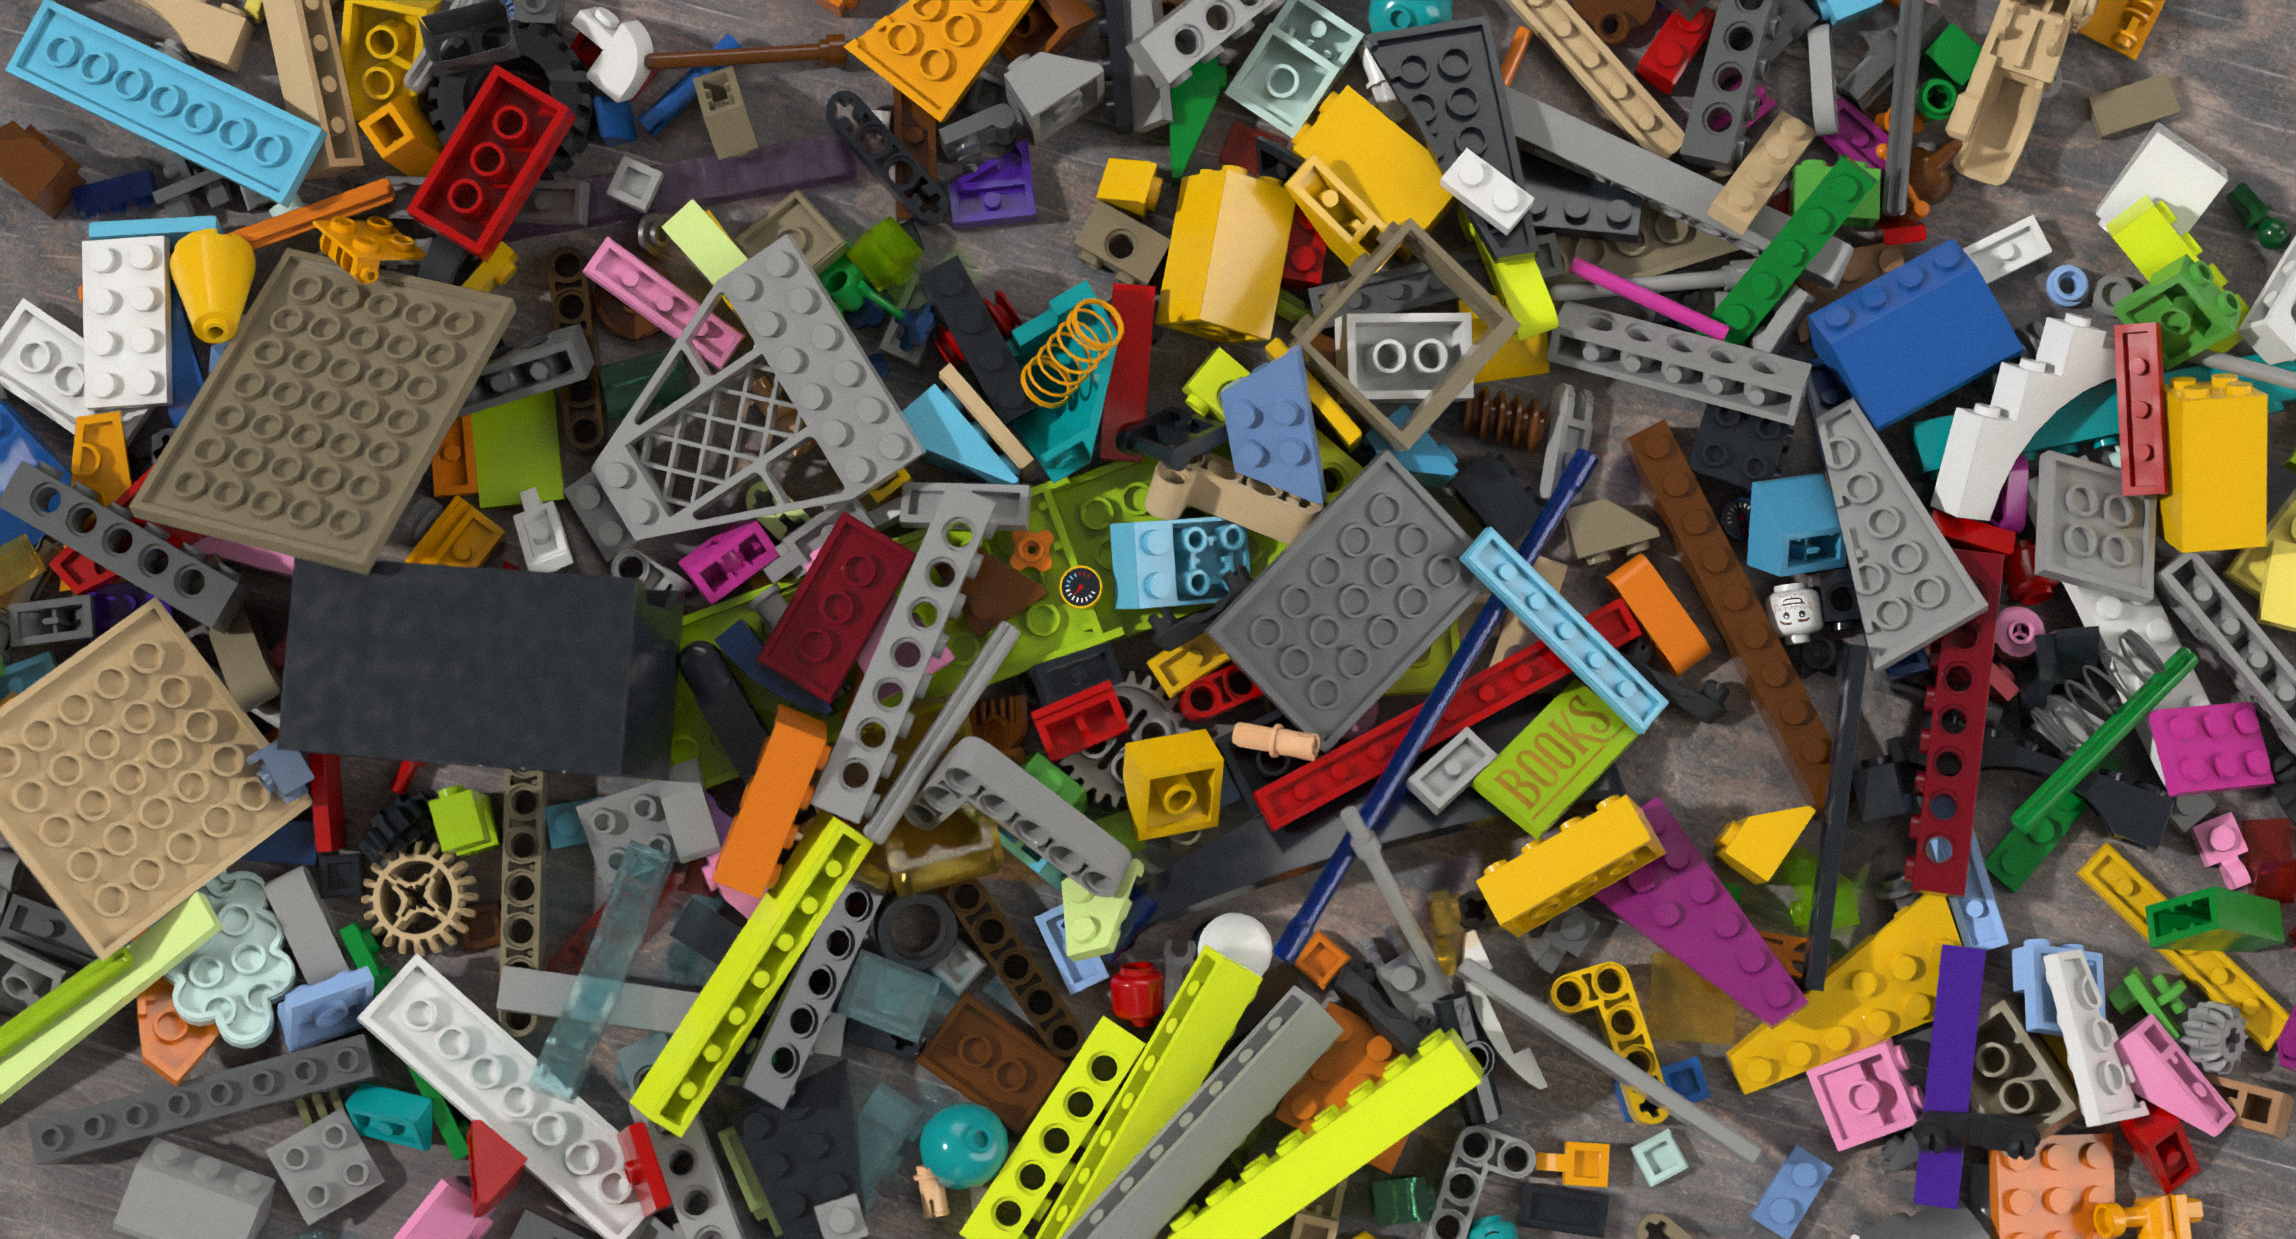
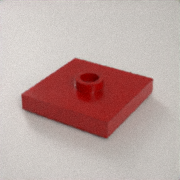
M641 1121L627 1126L616 1136L625 1159L623 1165L630 1186L635 1188L643 1215L647 1217L659 1213L671 1205L672 1200L646 1124Z

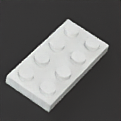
M166 236L82 241L85 409L96 411L173 406L170 239Z
M24 298L1 328L0 383L4 388L74 435L76 417L122 411L127 447L129 446L155 407L96 411L85 409L84 338Z

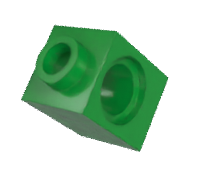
M1952 22L1921 56L1919 65L1933 78L1950 82L1958 92L1963 85L1967 88L1982 48Z

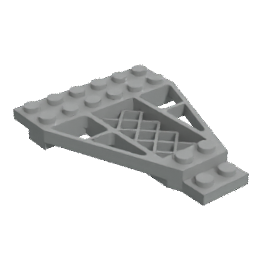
M785 234L717 280L591 467L592 471L564 489L563 492L605 560L610 562L613 561L619 552L632 549L648 538L862 498L896 476L898 471L927 452L791 234ZM725 294L752 336L754 348L713 375L692 341ZM685 353L700 377L699 385L641 425H638V421ZM765 358L770 366L758 362ZM756 369L775 374L771 397L752 393ZM746 371L743 390L724 386ZM782 387L792 402L780 399ZM722 392L741 396L737 420L718 416ZM712 394L708 413L690 409ZM750 398L770 403L765 426L746 422ZM779 405L797 409L794 433L774 429ZM688 415L707 419L702 442L683 438ZM678 417L674 436L655 432ZM716 421L735 426L731 449L712 445ZM744 428L764 432L759 456L740 452ZM773 435L789 438L769 451ZM654 438L673 442L668 465L650 461ZM814 438L845 489L840 494L791 503L772 472V465ZM644 440L642 451L640 452L636 444ZM682 444L701 449L696 472L678 468ZM710 451L729 455L725 479L706 474ZM738 457L754 461L735 474ZM651 468L667 471L664 489ZM676 474L695 478L691 501L672 497ZM758 474L763 478L777 501V505L703 520L695 518V516ZM704 480L720 484L701 497ZM673 504L685 506V508L677 512Z

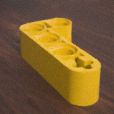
M1613 961L1604 962L1565 974L1552 982L1546 994L1547 1004L1552 1011L1558 1015L1570 1016L1594 1008L1606 1047L1626 1059L1629 1053L1639 1054L1645 1060V1072L1666 1085L1626 968ZM1608 971L1616 975L1619 982L1616 993L1608 994L1600 989L1598 986V976L1601 972ZM1561 984L1572 985L1577 990L1578 1001L1575 1006L1568 1007L1559 1002L1557 990ZM1616 1012L1626 1013L1632 1020V1029L1628 1035L1618 1034L1612 1028L1611 1020ZM1619 1082L1628 1112L1635 1123L1642 1126H1653L1667 1118L1669 1114L1660 1108L1654 1110V1118L1651 1117L1649 1112H1641L1639 1104L1645 1102V1098Z

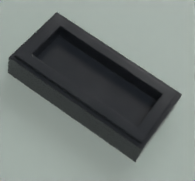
M1523 1182L1517 1225L1604 1238L1610 1195Z

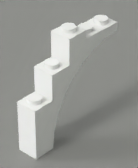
M2066 313L2065 319L2047 317L2036 360L2021 358L2020 364L2001 362L1991 404L1975 403L1974 409L1956 407L1930 506L1955 517L1990 521L2000 490L2016 459L2033 435L2058 409L2080 393L2109 379L2116 378L2114 338L2106 336L2107 331L2090 326L2092 319L2086 316Z

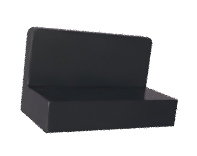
M1110 641L1033 665L1019 675L1021 683L1033 680L1042 707L1107 680L1111 681L1112 686L1124 682Z

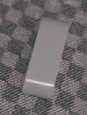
M305 865L264 884L269 902L308 984L314 985L331 979L344 970H355L324 900L321 899V893L316 882Z

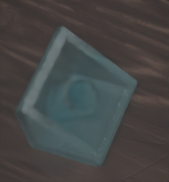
M861 949L839 1003L837 1013L918 1043L941 993L942 980Z

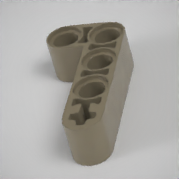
M216 553L203 560L204 563L214 569L217 568L219 562L224 564ZM203 575L197 576L192 581L191 592L193 595L203 589L205 585ZM247 597L226 634L206 626L228 689L244 713L282 694L283 689L255 611Z

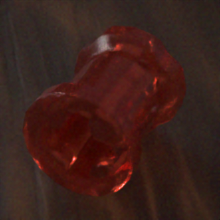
M705 857L689 861L684 882L679 883L678 890L715 899L716 892L710 891L701 869L708 865Z

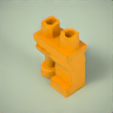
M2157 1194L2139 1197L2135 1199L2134 1206L2124 1209L2115 1202L2100 1203L2095 1207L2093 1213L2095 1229L2103 1238L2118 1237L2124 1233L2126 1227H2136L2138 1239H2192L2190 1223L2201 1222L2203 1218L2202 1201L2200 1199L2187 1198L2186 1194Z

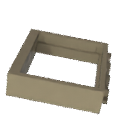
M1411 217L1400 222L1398 225L1392 221L1376 237L1380 245L1371 255L1366 251L1363 252L1350 265L1347 270L1352 276L1342 287L1336 282L1319 300L1323 305L1321 310L1313 318L1309 314L1305 315L1291 330L1295 338L1287 346L1291 348L1294 345H1301L1304 364L1397 453L1407 451L1415 444L1521 326L1502 305ZM1403 243L1489 327L1397 428L1310 343L1397 247Z

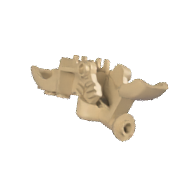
M2100 0L2000 1L1966 91L1958 95L1945 129L1949 137L1959 139L1963 143L1959 154L1953 160L1954 168L1959 174L1994 186L2004 184L2009 179L2019 162L2030 136L2043 92L2048 93L2052 89L2068 34L2076 35L2079 28L2089 23L2091 17L2096 12Z

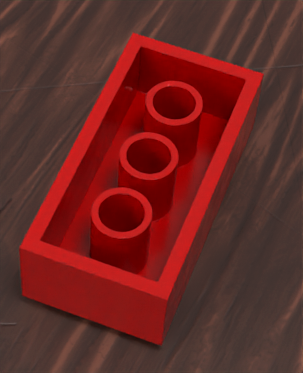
M495 64L412 199L406 212L417 222L488 263L576 120L575 115L566 105Z

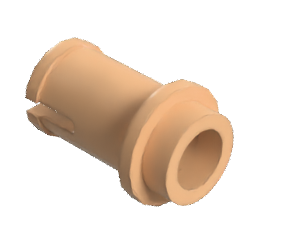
M924 1164L916 1166L917 1174L913 1175V1179L919 1183L923 1218H932L933 1215L940 1217L950 1214L945 1186L936 1181L938 1178L933 1175L930 1168L926 1169Z

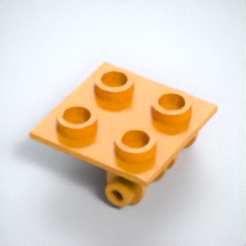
M2100 0L2094 16L2091 17L2087 25L2079 28L2078 33L2135 61L2166 0Z
M335 216L331 220H313V225L323 233L320 238L321 251L361 284H372L378 279L380 261L423 260L426 255L422 249L415 245V241L412 238L403 235L393 227V223L383 217L370 216L367 220H352L346 217Z

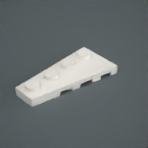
M2082 949L2043 956L2046 966V980L2052 990L2057 1009V1022L2063 1032L2068 1052V1065L2074 1075L2079 1095V1108L2084 1115L2087 1128L2150 1115L2144 1100L2137 1102L2130 1084L2136 1080L2130 1065H2121L2113 1046L2114 1042L2119 1040L2112 1023L2109 1024L2099 1012L2098 1008L2101 1007L2103 1000Z

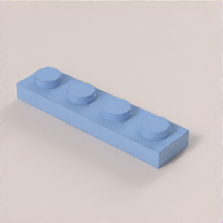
M1916 796L1921 809L1922 797ZM1939 797L1931 803L1932 813L1937 818L1946 820L1955 815L1956 808L1950 799ZM1973 829L1965 897L1963 899L1949 898L1964 947L1985 949L1987 951L2007 945L2010 942ZM1942 840L1931 841L1937 862L1940 863L1948 860L1951 855L1949 845Z

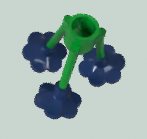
M847 268L833 270L823 281L824 288L842 317L844 318L842 314L844 310L850 316V322L856 329H863L868 325L873 328L881 326L886 319V313L895 317V323L901 326L898 329L896 338L900 341L899 347L905 352H909L914 346L921 347L927 341L929 332L936 326L938 317L933 314L934 307L931 304L925 303L919 309L914 308L910 312L904 308L900 310L894 306V299L888 294V287L882 281L877 280L871 284H866L863 280L858 281ZM882 353L867 355L880 378H885L890 372L885 356Z

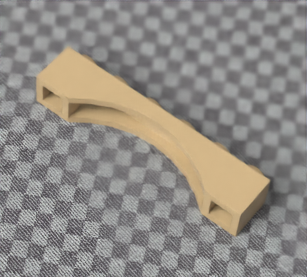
M33 0L39 3L43 2V0ZM128 0L155 12L171 24L180 35L187 49L198 61L237 75L255 31L252 24L245 18L246 13L224 3L221 8L206 4L207 0Z

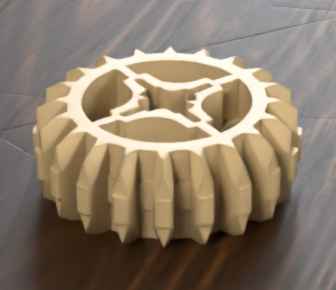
M421 841L416 842L413 846V854L411 850L408 853L400 852V858H397L393 853L385 854L383 858L388 864L386 868L376 863L371 866L372 871L379 875L377 881L365 879L363 883L364 886L374 889L373 896L365 895L361 897L362 903L374 904V909L367 911L364 914V919L367 921L379 919V922L371 930L372 934L379 936L388 931L383 945L391 948L399 941L398 952L405 955L409 953L412 945H414L415 954L417 953L421 957L425 956L427 952V943L432 952L436 954L442 952L441 938L451 946L457 944V938L452 931L454 929L462 933L469 931V927L460 922L462 915L475 918L477 912L465 907L467 901L474 902L479 900V894L466 892V887L472 886L477 882L474 876L461 878L460 876L469 867L466 861L457 862L452 866L456 859V853H444L441 856V845L436 842L430 845L428 852L425 842ZM430 863L434 865L429 874L425 873L418 881L413 883L399 876L402 871L416 864ZM444 875L447 877L452 890L450 910L439 898V891L444 883L442 881ZM391 886L401 899V906L396 913L398 916L396 921L392 917L389 908ZM425 887L426 891L423 896L428 900L427 903L434 908L417 905L415 908L417 900L407 889L423 892ZM426 914L442 921L437 927L425 933L412 934L406 931L411 923H416L421 916Z

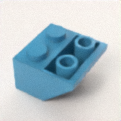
M1404 404L1387 418L1398 428L1412 412ZM1431 426L1409 450L1397 453L1373 429L1364 436L1360 446V450L1370 462L1382 449H1388L1412 476L1424 486L1445 488L1452 483L1458 472V469L1454 466L1458 460L1451 449L1444 442L1437 445L1428 434Z
M1815 473L1752 482L1747 554L1748 566L1779 577L1846 567L1847 552L1834 496L1822 474Z

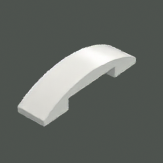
M1475 929L1464 933L1461 946V963L1465 958L1470 957L1490 970L1492 969L1491 963ZM1463 980L1465 991H1469L1471 994L1480 1031L1494 1053L1513 1074L1535 1090H1542L1548 1087L1530 1047H1524L1513 1053L1487 995Z

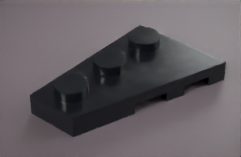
M1524 151L1521 152L1520 163L1526 191L1535 198L1530 208L1535 234L1547 235L1555 233L1556 236L1638 244L1642 198Z

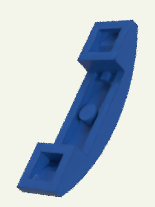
M171 280L173 406H167L174 428H177L204 385L205 378L186 317V310L176 285Z

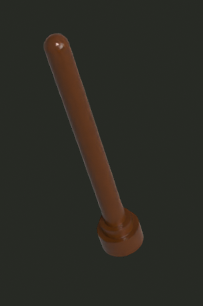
M826 34L825 39H818L817 44L649 53L645 56L644 66L649 70L819 60L820 64H827L828 68L846 67L847 51L843 47L846 45L844 34Z

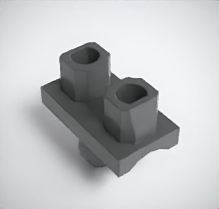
M174 154L176 163L163 168L167 180L180 175L183 176L184 180L152 192L156 203L164 204L171 218L194 217L198 215L189 194L202 188L211 208L234 200L232 187L228 179L209 170L195 175L194 169L201 166Z

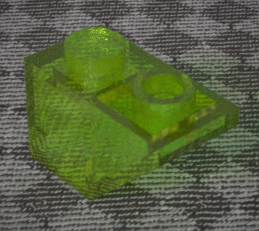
M1797 847L1789 850L1787 853L1788 858L1782 861V867L1786 883L1793 884L1796 900L1790 902L1793 923L1795 926H1801L1802 934L1808 933L1817 857L1803 847ZM1840 873L1832 929L1860 924L1852 881Z

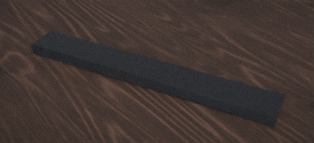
M1847 644L1845 646L1801 979L1803 986L1810 990L1824 991L1869 646Z

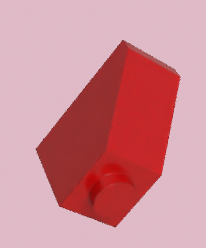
M2140 1097L2136 1101L2144 1100L2150 1115L2118 1121L2126 1141L2157 1185L2165 1194H2169L2200 1172L2201 1169L2182 1122L2175 1115Z

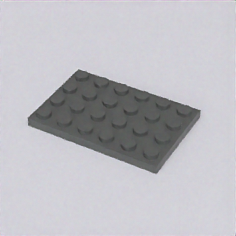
M1382 449L1204 632L1300 732L1319 734V752L1326 754L1468 608L1487 586L1459 560L1474 542L1471 537L1388 449Z

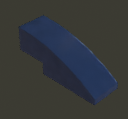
M743 619L738 620L714 639L736 665L752 679L776 695L803 708L829 717H833L838 713L833 704L827 703L755 661L765 644L749 623Z

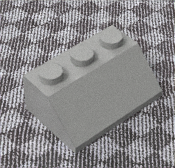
M1039 52L1032 57L1029 54H1024L1015 59L1007 67L1009 72L1004 74L1008 105L1014 110L1016 118L1035 146L1105 102L1104 70L1097 63Z
M154 1136L136 1164L114 1220L113 1230L139 1239H256L270 1216L276 1179Z

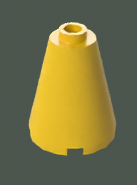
M207 228L191 232L180 239L174 246L169 266L171 276L195 335L204 342L220 344L232 339L237 332L256 272V257L251 245L240 235L231 232L232 237L218 234V229Z

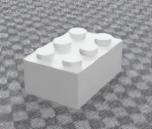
M1471 313L1345 314L1335 319L1336 369L1371 403H1421L1472 346ZM1473 379L1452 402H1463L1474 398ZM1337 396V404H1346Z

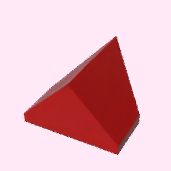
M472 1120L466 1136L473 1218H482L516 1189L528 1158L482 1120Z

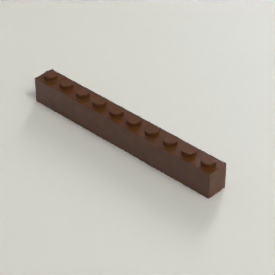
M1664 419L1626 438L1621 447L1806 805L1816 810L1813 815L1814 820L1823 819L1833 742ZM1852 780L1848 806L1857 802Z

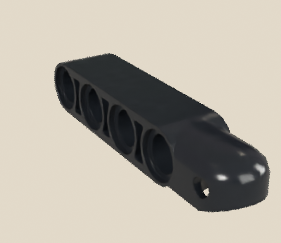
M704 640L691 642L681 650L678 657L679 670L692 691L700 710L745 785H747L751 775L755 776L757 771L755 766L764 739L767 736H771V733L720 649L715 644ZM809 803L806 811L798 809L793 824H803L817 816L814 806Z

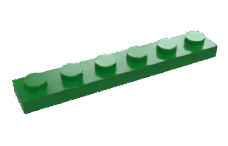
M1846 154L1842 155L1709 316L1730 327L1724 342L1741 346L1878 181ZM1697 331V332L1695 333V334H1697V335H1701V336H1705V337L1712 338V337H1710V336H1708V335H1706V334H1704V333H1701V332H1699V331Z
M352 923L339 930L357 968L360 969L368 966L374 978L373 999H375L396 976V973L390 965L384 967L377 953L382 950V946L378 937L372 934V928L368 927L365 929L361 923ZM407 1065L422 1096L432 1100L433 1118L454 1160L459 1161L467 1158L466 1135L471 1125L468 1118L462 1120L456 1107Z

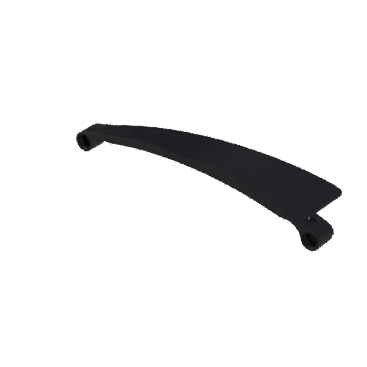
M1549 693L1526 696L1468 728L1499 755L1554 698ZM1458 732L1273 832L1263 814L1200 848L1147 882L1132 888L1128 897L1132 904L1127 918L1121 923V934L1113 953L1105 955H1116L1131 949L1135 945L1138 936L1155 925L1184 917L1228 899L1286 879L1358 858L1350 843L1352 836L1340 816L1342 810L1349 806H1355L1367 829L1374 831L1382 846L1381 851L1451 833L1513 820L1473 789L1471 785L1438 815H1435L1406 787L1407 780L1460 733ZM1614 762L1570 808L1583 807L1595 813L1597 811L1596 806L1606 798L1613 795H1619L1621 798L1627 795L1616 763Z

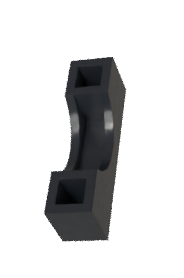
M958 255L921 274L918 281L938 317L942 320L960 349L988 407L1004 425L1036 409L1039 405L1026 395L1021 385L1022 371ZM1027 381V384H1028V386H1029V389L1033 392V390L1031 389V387H1030V385H1029V383H1028V381Z

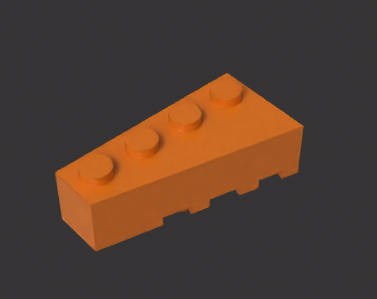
M780 703L773 716L775 718L774 730L771 736H767L764 739L755 766L757 771L755 776L751 775L747 782L739 805L741 810L739 815L735 814L714 866L712 881L758 899L762 898L766 887L774 889L783 866L776 863L782 848L790 850L799 828L798 825L793 824L798 809L807 810L815 790V786L810 785L809 782L815 769L823 771L832 748L826 745V721Z

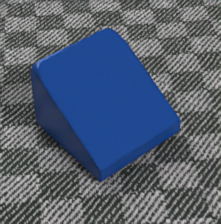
M594 97L593 103L600 136L605 145L611 147L636 141L637 133L630 103L628 101L616 103L610 97Z

